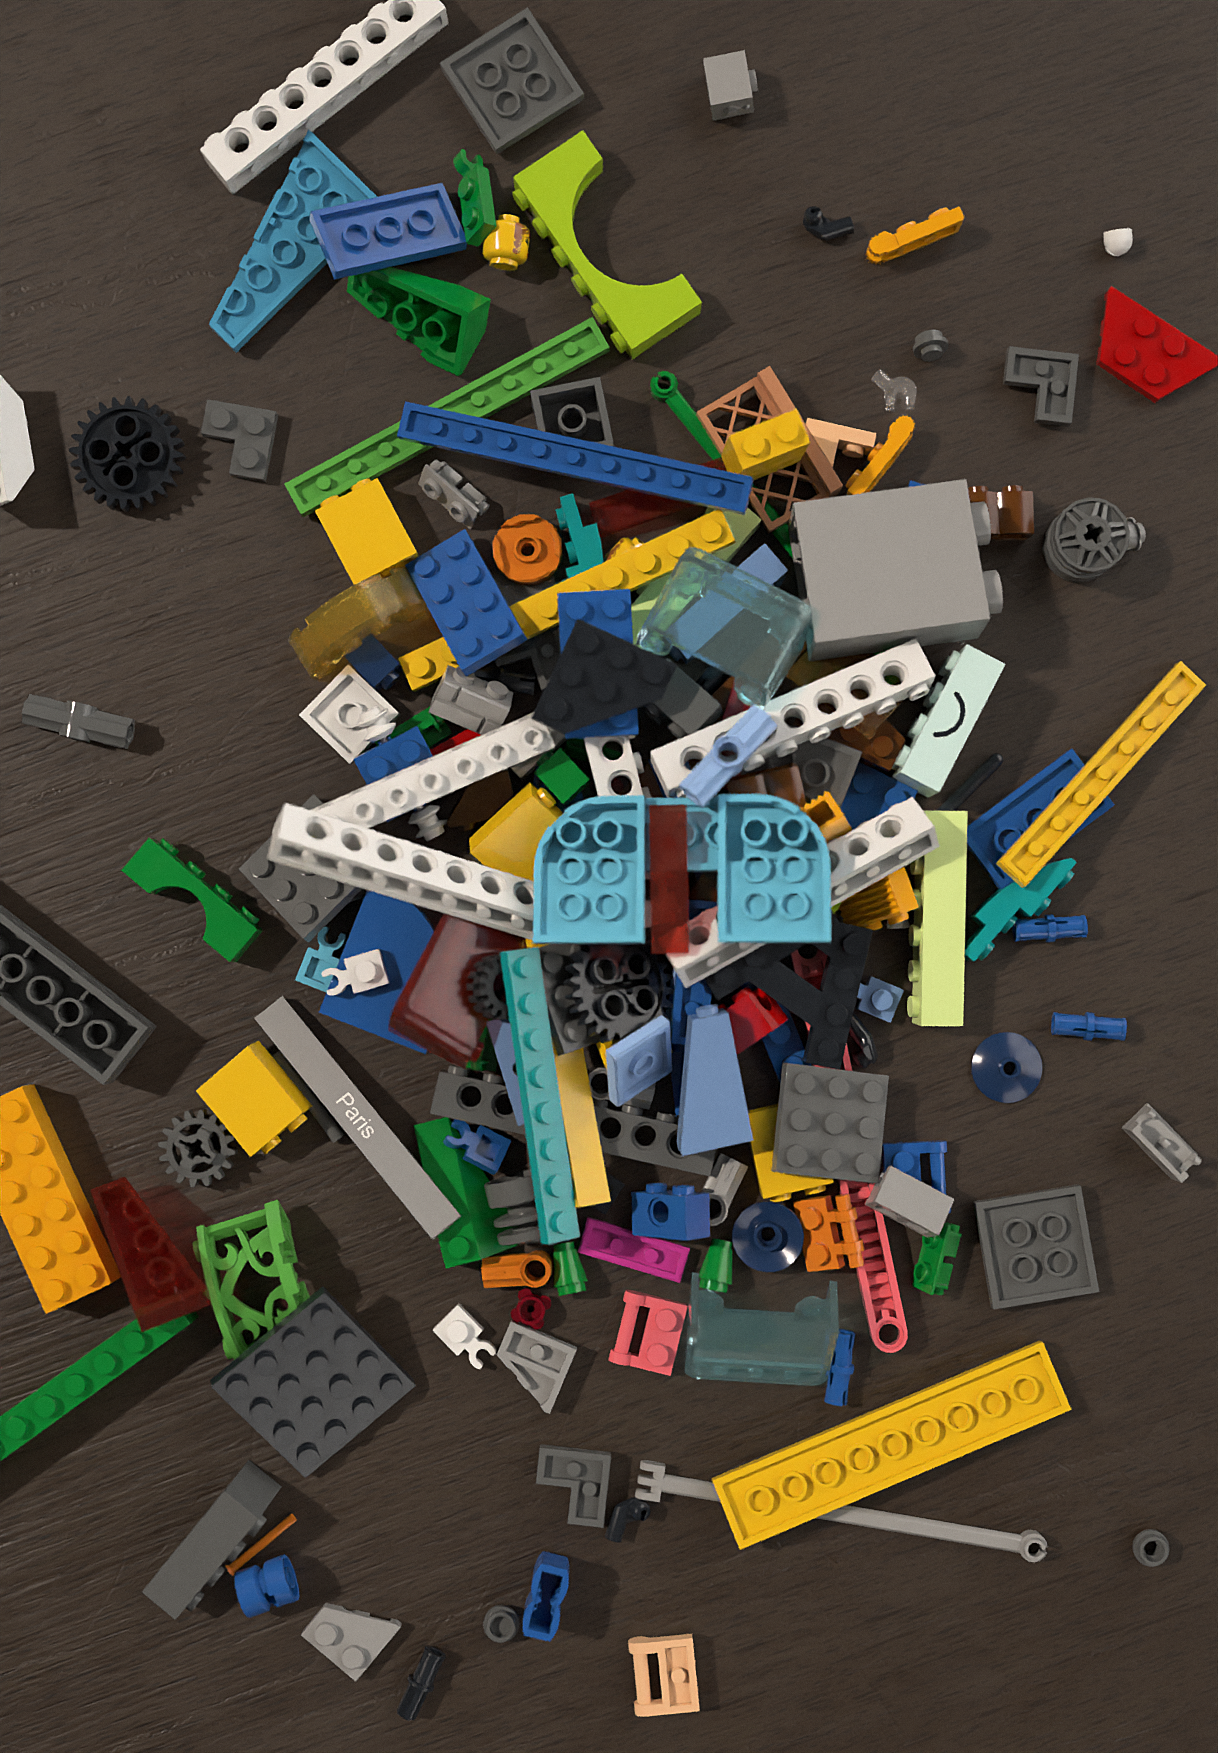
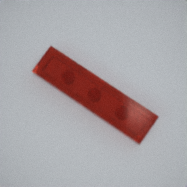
M722 457L700 464V466L727 471ZM625 490L589 503L601 538L696 506V504L632 490Z
M649 805L652 954L690 953L687 805Z

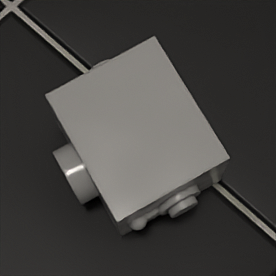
M745 50L703 58L712 119L718 120L753 113L752 92L758 91L755 69L748 70Z

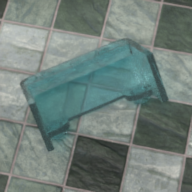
M692 1272L688 1298L685 1373L688 1376L706 1380L804 1386L820 1385L827 1381L839 1334L837 1281L829 1282L826 1299L816 1296L806 1297L796 1304L794 1312L724 1308L723 1298L714 1291H699V1273Z

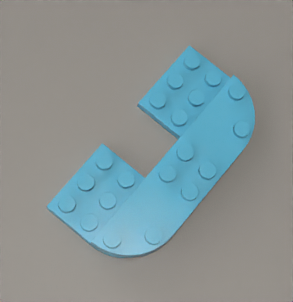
M718 794V797H713L704 808L694 804L689 798H646L645 795L598 796L589 798L564 810L565 813L551 827L548 826L536 851L533 900L534 944H645V873L718 872V943H831V869L826 841L816 823L802 812L799 807L775 796L764 794Z

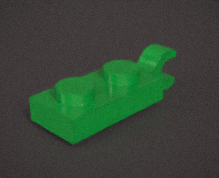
M461 149L454 157L453 163L456 170L463 176L458 186V196L462 209V225L464 227L466 243L478 247L496 227L489 170L483 167L481 155L477 154L469 162L466 158V151Z

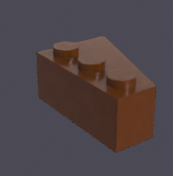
M824 661L813 682L834 674L836 671ZM855 689L850 692L855 699L865 700ZM821 703L817 706L819 711L824 714H832L836 711L835 707L830 703ZM876 711L864 716V720L856 726L848 729L840 726L830 731L831 734L826 738L863 751L859 762L883 774L891 771L906 739L881 714L877 715ZM796 717L792 725L801 727L803 722Z

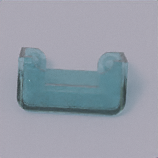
M689 547L679 558L638 633L636 645L656 655H666L675 646L735 677L734 689L738 698L747 705H754L764 710L803 649L812 621V612L807 604L800 599L702 549Z

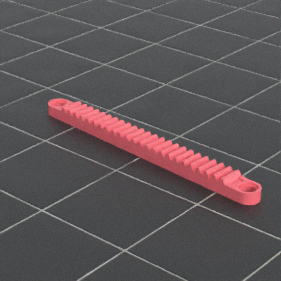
M798 949L790 954L794 973L819 990L827 955L818 949L813 958L805 959L799 955ZM804 1021L808 1039L811 1025ZM846 1042L840 1070L852 1071ZM813 1064V1066H815V1067L829 1068V1067H825V1066H820V1065H815V1064ZM837 1179L840 1195L849 1194L851 1205L856 1207L858 1218L855 1219L858 1239L863 1240L864 1251L861 1253L864 1265L856 1268V1274L859 1280V1288L870 1336L873 1343L881 1351L894 1353L901 1350L906 1344L908 1331L883 1214L865 1205L875 1183ZM893 1324L897 1326L899 1334L894 1342L885 1343L880 1340L879 1331L883 1325Z

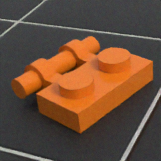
M849 1194L835 1196L837 1209H833L831 1195L803 1198L793 1202L795 1214L803 1227L804 1242L802 1248L807 1272L840 1269L845 1266L843 1254L848 1256L850 1268L864 1265L861 1253L864 1251L863 1240L858 1239L855 1219L858 1218L856 1207L851 1205ZM836 1222L841 1223L842 1233L844 1237V1240L840 1241Z

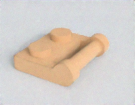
M692 1634L652 1638L638 1636L629 1639L628 1647L629 1653L633 1654L637 1700L634 1701L635 1715L646 1717L700 1711ZM658 1653L662 1699L651 1698L647 1654Z

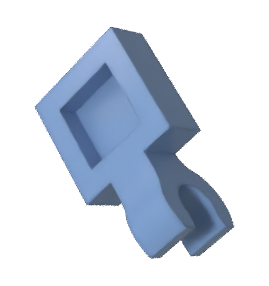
M869 976L866 985L860 983L857 996L859 1002L856 1009L891 1023L904 990Z

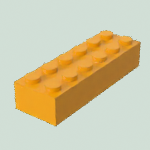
M35 1085L21 1086L0 1096V1215L45 1314L113 1283L122 1276Z

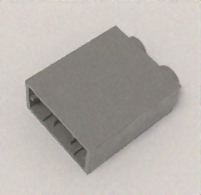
M966 479L793 503L788 523V532L809 662L888 651L913 639H917L920 646L978 639L990 620V614L1002 612L1003 593L997 570L982 572L978 546L990 543L991 526L988 508L984 501L970 503Z

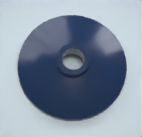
M1001 1032L987 1037L978 1045L972 1057L971 1073L977 1088L985 1096L997 1102L1013 1103L1028 1097L1036 1089L1042 1075V1060L1037 1048L1027 1038L1016 1033ZM1009 1061L1015 1065V1071L1011 1075L1005 1074L1003 1070L1004 1064Z
M762 1201L748 1206L739 1214L734 1223L732 1241L737 1255L746 1265L762 1272H776L790 1266L798 1258L803 1247L804 1232L799 1218L787 1206L773 1201ZM771 1228L774 1230L775 1236L770 1239L765 1238L762 1235V1230Z

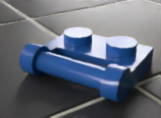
M947 1141L882 1143L883 1173L886 1172L889 1166H892L921 1181L920 1153H930L932 1188L946 1194L944 1153L947 1152Z

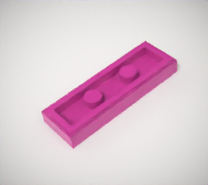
M591 1217L587 1218L578 1248V1253L678 1283L681 1281L690 1251L688 1246L661 1238L632 1235L631 1229Z

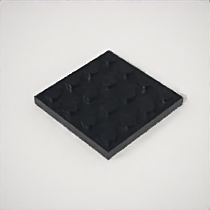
M323 1286L210 1380L211 1387L305 1478L416 1386L414 1379Z

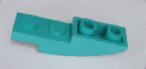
M573 493L560 497L561 508L555 509L560 529L567 528L571 541L565 543L570 563L577 562L578 564L566 568L567 579L604 562L597 523L583 527Z
M1072 858L1045 864L1026 887L1021 888L1013 881L1004 888L996 890L982 902L969 916L979 927L965 943V960L974 962L978 958L982 961L994 948L995 945L991 941L1000 931L1005 934L1018 919L1014 915L1016 912L1023 917H1031L1033 914L1039 916L1051 903V899L1048 896L1056 887L1062 889L1074 875L1071 869L1077 862Z

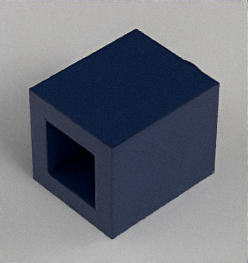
M371 633L344 656L377 692L381 688L388 690L401 677L399 672L402 670V666Z

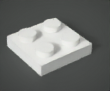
M347 665L299 716L352 765L354 763L353 759L363 754L373 744V742L364 741L368 734L365 726H356V724L362 721L359 715L377 705L381 711L388 708V712L384 716L387 723H393L400 714L352 667Z

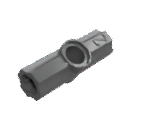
M29 694L22 709L23 724L59 732L60 736L90 743L92 740L105 745L128 749L135 732L134 719L98 711L99 708L67 700V703Z

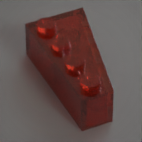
M126 1177L90 1190L142 1332L212 1304L207 1287L194 1273L188 1261L172 1243L166 1231L153 1217L149 1208Z

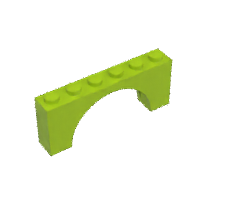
M582 130L513 177L515 191L512 192V195L521 210L528 209L534 217L532 224L538 235L542 239L547 237L554 246L551 251L558 264L562 268L567 265L574 275L571 281L581 296L587 294L594 304L591 306V310L601 325L607 323L613 332L610 337L620 353L626 351L632 360L701 313L702 302L683 274L659 284L630 285L604 275L584 256L575 238L573 218L576 206L583 192L597 176L603 173V158Z

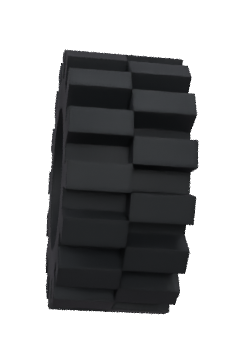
M500 954L486 956L482 958V962H476L473 966L477 971H472L468 975V978L474 980L473 984H467V990H473L474 995L468 996L469 1002H477V1005L473 1008L476 1012H483L482 1016L485 1018L509 1020L507 999L505 1001L498 1000L493 991L495 977L503 973Z

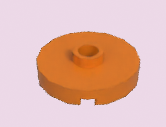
M534 514L518 515L507 520L501 526L497 535H495L493 540V558L499 571L509 581L520 585H536L549 579L557 571L562 559V540L557 529L547 520L542 519V517ZM530 546L534 548V553L531 556H524L522 554V550L525 547Z

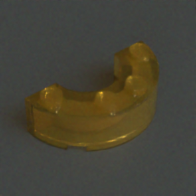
M393 568L389 571L392 575L390 577L382 579L378 573L353 585L327 601L305 618L308 626L302 632L299 627L294 629L288 642L311 679L316 675L318 678H323L332 673L337 668L335 664L341 661L342 656L362 645L361 640L369 634L379 635L388 630L393 623H402L405 620L411 623L426 613L425 608L427 605L407 568Z

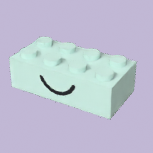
M967 644L959 652L954 650L950 656H947L938 673L943 678L941 682H937L934 687H931L922 704L927 709L924 714L921 713L918 718H915L906 734V737L911 740L908 746L904 745L902 750H900L892 766V769L895 771L891 778L917 790V793L927 798L940 792L1005 666L1004 663Z

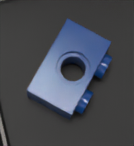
M666 1183L646 1184V1190L631 1192L632 1235L684 1241L710 1237L709 1193L694 1192L693 1185L672 1186L673 1190H667Z

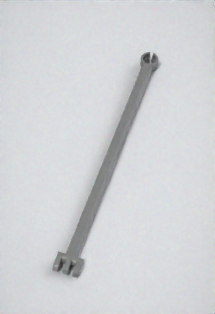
M641 1460L640 1469L653 1472V1476L646 1474L638 1475L637 1482L639 1484L651 1486L650 1490L637 1488L635 1497L638 1499L660 1502L661 1492L721 1502L713 1482L664 1474L665 1463ZM850 1505L842 1506L816 1517L817 1519L1020 1553L1029 1562L1041 1561L1046 1556L1047 1552L1045 1550L1048 1548L1046 1540L1036 1530H1026L1021 1534H1014ZM1032 1543H1038L1041 1547L1038 1552L1034 1554L1029 1553L1028 1547Z

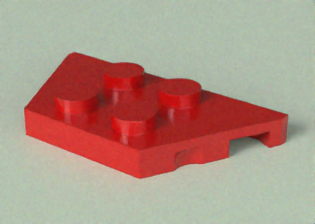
M1110 286L1104 298L1106 305L1104 319L1101 323V346L1098 348L1097 365L1154 403L1218 367V355L1113 286Z

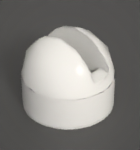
M1116 229L1103 233L1104 246L1111 255L1121 256L1131 248L1133 240L1132 229Z

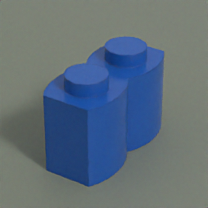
M545 1551L539 1555L533 1570L531 1591L525 1603L523 1616L524 1636L550 1642L556 1634L560 1621L561 1602L567 1593L569 1583L568 1557Z

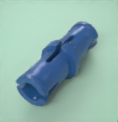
M1053 914L1044 915V918L1017 919L1012 926V933L1015 942L1027 940L1055 942L1056 939L1086 938L1088 924L1085 915L1054 917Z
M1053 1012L1052 1035L1080 1036L1086 1041H1092L1093 1038L1124 1041L1126 1038V1018L1098 1017L1092 1012H1086L1084 1015L1062 1014L1058 1012Z
M832 1330L831 1353L825 1365V1369L828 1371V1379L824 1401L831 1405L843 1406L847 1405L850 1374L854 1373L852 1351L855 1332L850 1330Z

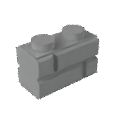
M448 665L433 695L429 713L483 735L501 727L510 710L513 692L508 691V688L498 681L487 682L475 677L474 673L466 677L460 667L454 668Z

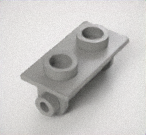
M436 459L430 466L426 464L418 484L427 496L436 499L442 504L456 521L462 522L471 529L477 515L482 516L490 505L485 502L487 498L469 483L459 490L456 486L463 478L445 461L439 462Z

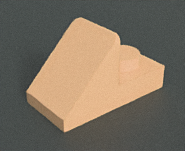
M811 418L806 420V426L832 467L837 449L843 450L842 453L844 455L861 458L863 454L869 456L874 447L876 433Z

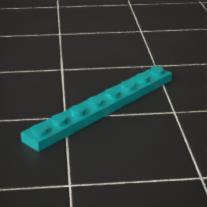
M539 947L500 952L540 1238L542 1244H552L580 1237Z

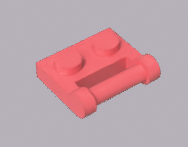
M625 1290L623 1301L626 1304L615 1349L610 1350L608 1360L615 1364L632 1366L671 1376L688 1307L687 1304L634 1290ZM645 1306L649 1307V1312L639 1353L636 1354L629 1352L639 1307Z

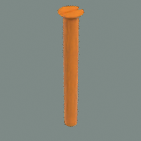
M291 1513L230 1565H225L229 1574L234 1576L240 1567L296 1522V1517Z

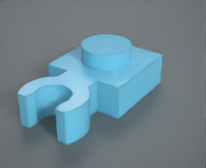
M324 927L318 933L319 949L316 950L308 947L295 979L326 993L333 975L322 977L321 973L328 968L337 967L340 959L334 957L335 951L341 949L346 942V934L340 933L336 943H328L326 940L328 927Z

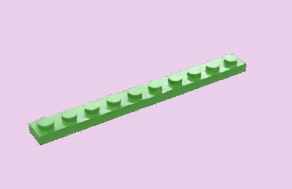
M591 317L432 403L429 407L486 419L530 395V391L541 389L610 351V347L594 318ZM399 421L285 483V486L302 517H305L321 508L320 504L325 499L334 495L342 497L351 492L352 486L357 482L367 478L373 480L427 451L432 446L400 440L397 437Z

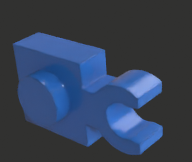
M455 1119L451 1127L460 1132L461 1138L456 1139L447 1135L443 1143L452 1149L460 1147L466 1149L463 1160L494 1175L501 1165L511 1140L482 1125H479L474 1133L470 1131V1127L465 1121Z

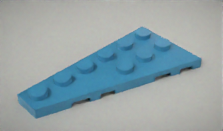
M309 129L303 139L304 144L297 158L294 157L288 168L289 173L281 189L277 190L253 237L254 242L247 255L244 254L239 264L240 269L231 287H228L209 323L211 329L235 353L327 264V260L310 222L311 211L377 197Z

